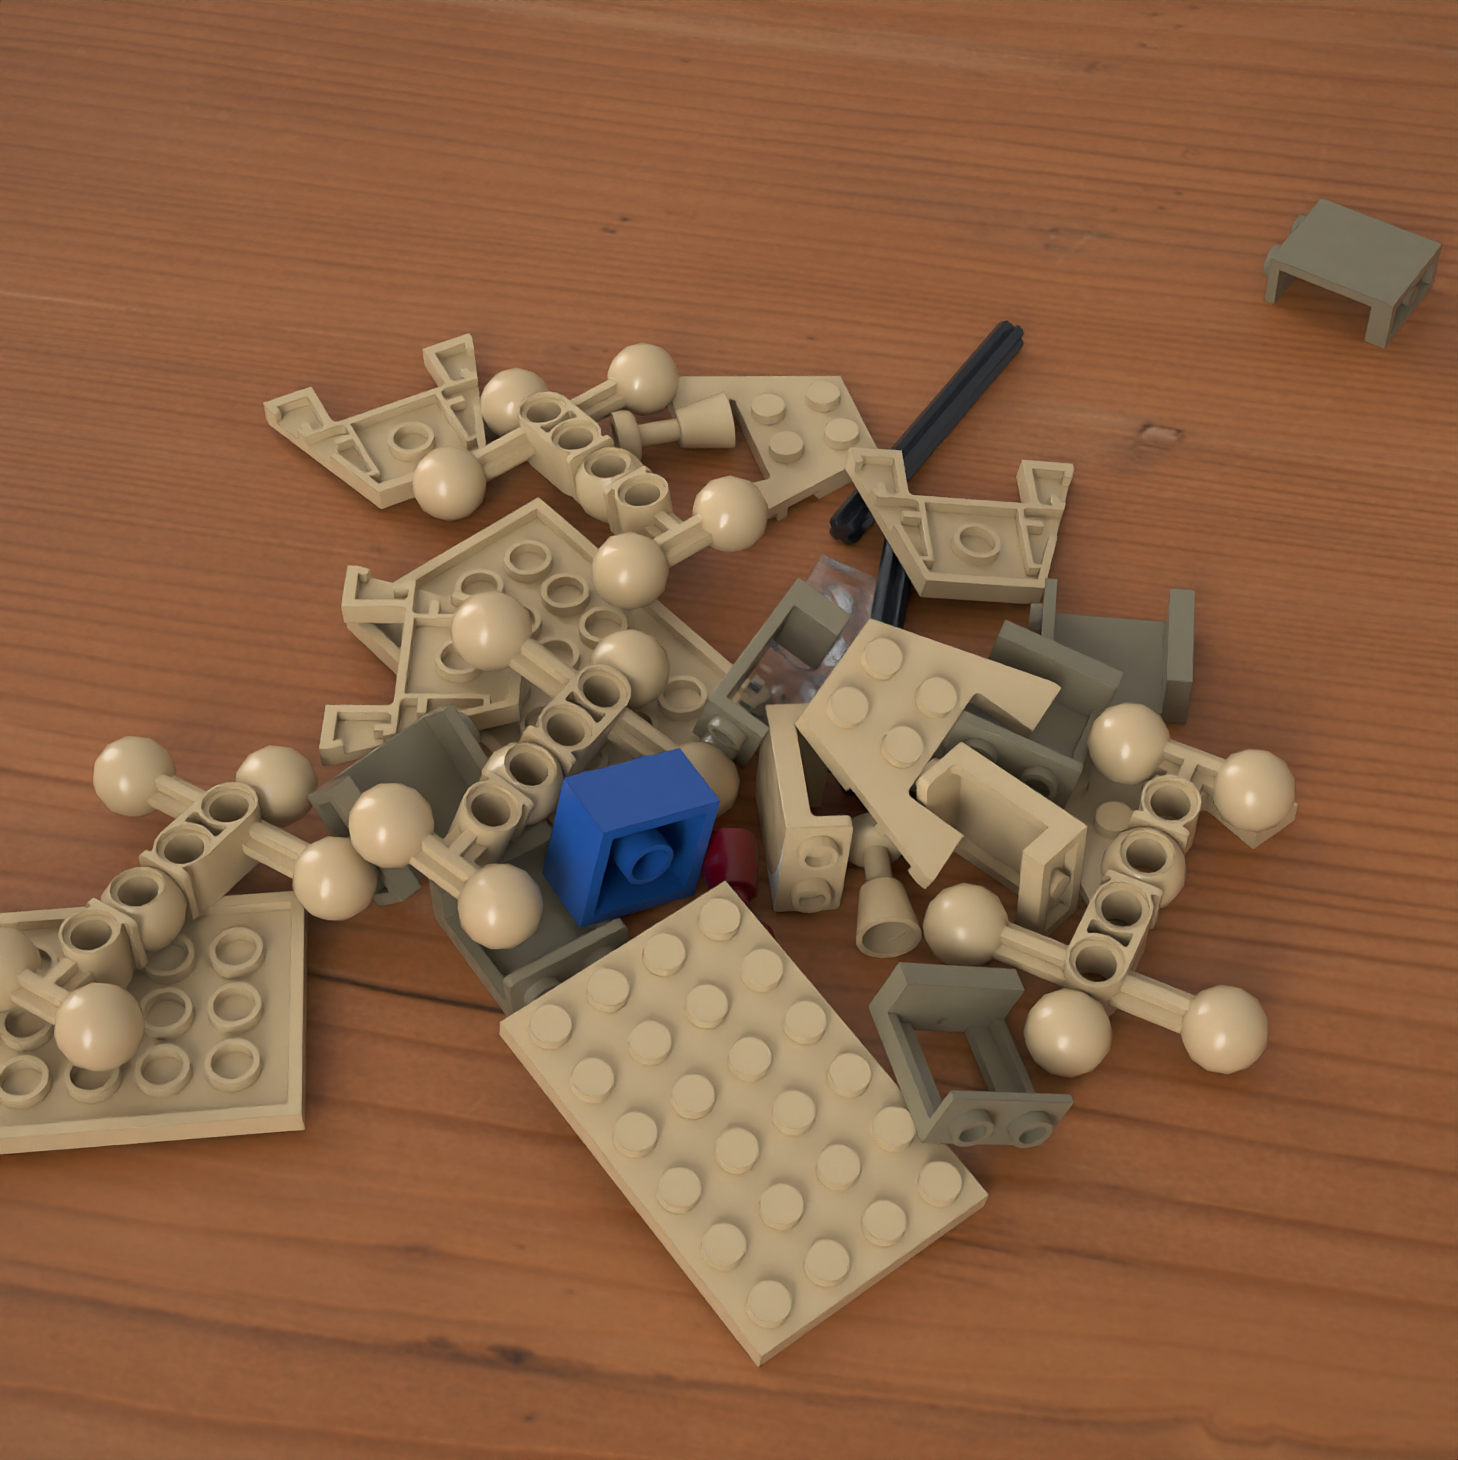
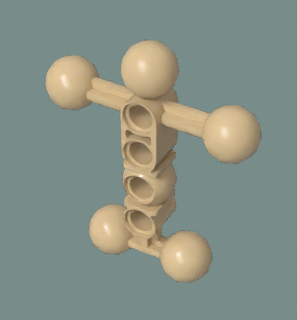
M644 342L624 347L611 361L607 381L571 400L557 392H550L544 380L534 372L517 367L498 372L484 387L481 395V414L490 431L500 438L472 453L452 446L431 450L417 464L413 474V494L422 510L433 517L451 522L469 517L479 507L486 493V482L528 460L532 467L561 492L572 496L577 503L581 504L585 513L599 521L609 523L610 530L615 535L610 536L595 553L592 563V582L602 600L615 607L629 611L650 606L664 592L669 568L707 546L729 554L750 549L764 535L769 515L768 504L758 487L748 480L729 475L711 480L696 495L692 517L683 522L673 513L667 481L663 477L653 474L648 467L643 466L639 457L633 453L615 447L614 439L609 435L602 436L601 428L597 422L608 417L610 412L623 409L636 415L647 416L662 412L676 396L679 370L673 359L661 347Z
M480 591L465 599L452 618V638L457 653L468 665L483 671H503L511 667L553 699L541 712L535 727L530 725L523 732L519 743H509L490 756L482 769L479 782L470 786L464 794L449 832L444 839L434 833L431 805L417 790L401 783H379L363 792L349 812V832L352 846L364 860L381 868H404L410 864L458 900L457 909L460 925L473 941L489 949H513L528 940L536 932L542 921L543 901L540 886L526 871L511 864L495 863L501 860L509 842H516L521 837L526 825H534L557 809L563 779L581 773L610 740L635 759L680 748L720 800L716 818L725 814L733 806L738 796L740 779L736 763L723 750L705 742H687L680 746L629 709L642 708L653 702L662 694L668 683L670 666L666 650L654 636L639 630H617L604 637L597 644L591 655L590 665L578 672L532 638L529 612L515 597L499 591Z
M1125 702L1108 707L1092 724L1087 740L1089 754L1097 771L1116 783L1135 785L1150 781L1143 788L1139 810L1133 811L1130 817L1128 831L1120 833L1103 853L1100 866L1102 874L1101 886L1093 894L1070 945L1009 922L1007 913L998 896L983 886L967 883L943 889L930 902L922 924L925 939L933 955L946 965L981 967L990 964L995 959L1061 986L1060 990L1045 994L1032 1007L1026 1016L1023 1029L1026 1046L1034 1062L1051 1075L1073 1078L1091 1072L1098 1066L1111 1047L1113 1033L1108 1016L1112 1015L1116 1009L1181 1034L1182 1042L1191 1060L1207 1071L1231 1074L1249 1068L1267 1047L1269 1037L1268 1019L1257 998L1242 988L1218 985L1202 990L1195 996L1139 974L1135 970L1144 953L1148 931L1155 927L1159 910L1167 907L1184 887L1187 874L1185 855L1192 847L1202 803L1201 792L1212 795L1213 803L1222 820L1239 830L1258 833L1276 827L1293 808L1296 797L1294 777L1286 762L1269 751L1249 748L1231 754L1225 760L1170 739L1169 731L1161 715L1145 705ZM1160 815L1172 816L1173 818H1175V819H1177V820H1172V821H1171V820H1166V819H1163V818H1161V817H1159V816H1160ZM1138 866L1146 867V868L1151 869V870L1154 871V872H1152V873L1139 872V871H1137L1136 869H1134V868H1132V867H1138ZM1120 919L1126 921L1131 926H1115L1107 920ZM1096 973L1107 980L1101 982L1089 981L1082 977L1081 974Z
M126 736L108 744L94 764L93 785L100 800L112 812L119 815L144 817L159 810L175 818V820L154 840L153 849L150 852L145 850L139 855L141 867L125 870L115 876L102 893L101 901L92 898L86 904L85 909L76 911L64 920L58 933L64 957L47 972L42 971V960L39 950L23 932L0 926V1013H6L21 1006L55 1026L54 1036L57 1046L74 1066L91 1071H108L129 1061L143 1042L145 1017L141 1006L125 988L132 980L133 971L136 968L141 970L148 964L145 953L160 950L172 943L185 925V919L189 921L195 920L199 916L198 911L208 909L218 902L259 862L292 878V887L300 904L315 917L343 921L364 911L376 894L378 869L375 864L364 860L352 846L351 838L327 836L310 844L278 828L286 827L303 819L312 807L307 795L317 789L318 778L309 760L300 752L289 747L269 745L248 755L236 772V782H226L204 791L177 777L176 767L168 751L151 738Z

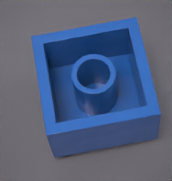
M680 748L650 756H641L635 760L593 771H584L577 775L566 777L563 779L542 874L580 928L693 896L720 800Z

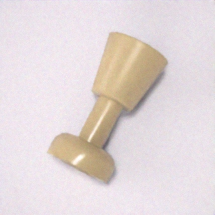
M720 392L674 410V418L638 425L635 416L627 410L610 412L609 415L611 438L614 439L615 447L633 453L640 460L642 459V447L678 441L681 448L735 447L734 421L730 403L725 392Z
M865 813L851 819L853 833L848 861L858 867H864L866 883L859 890L856 946L862 953L871 957H897L908 953L919 944L922 939V930L903 884L892 876L891 863L897 860L901 853L887 835L883 838L874 828L877 823L870 813Z

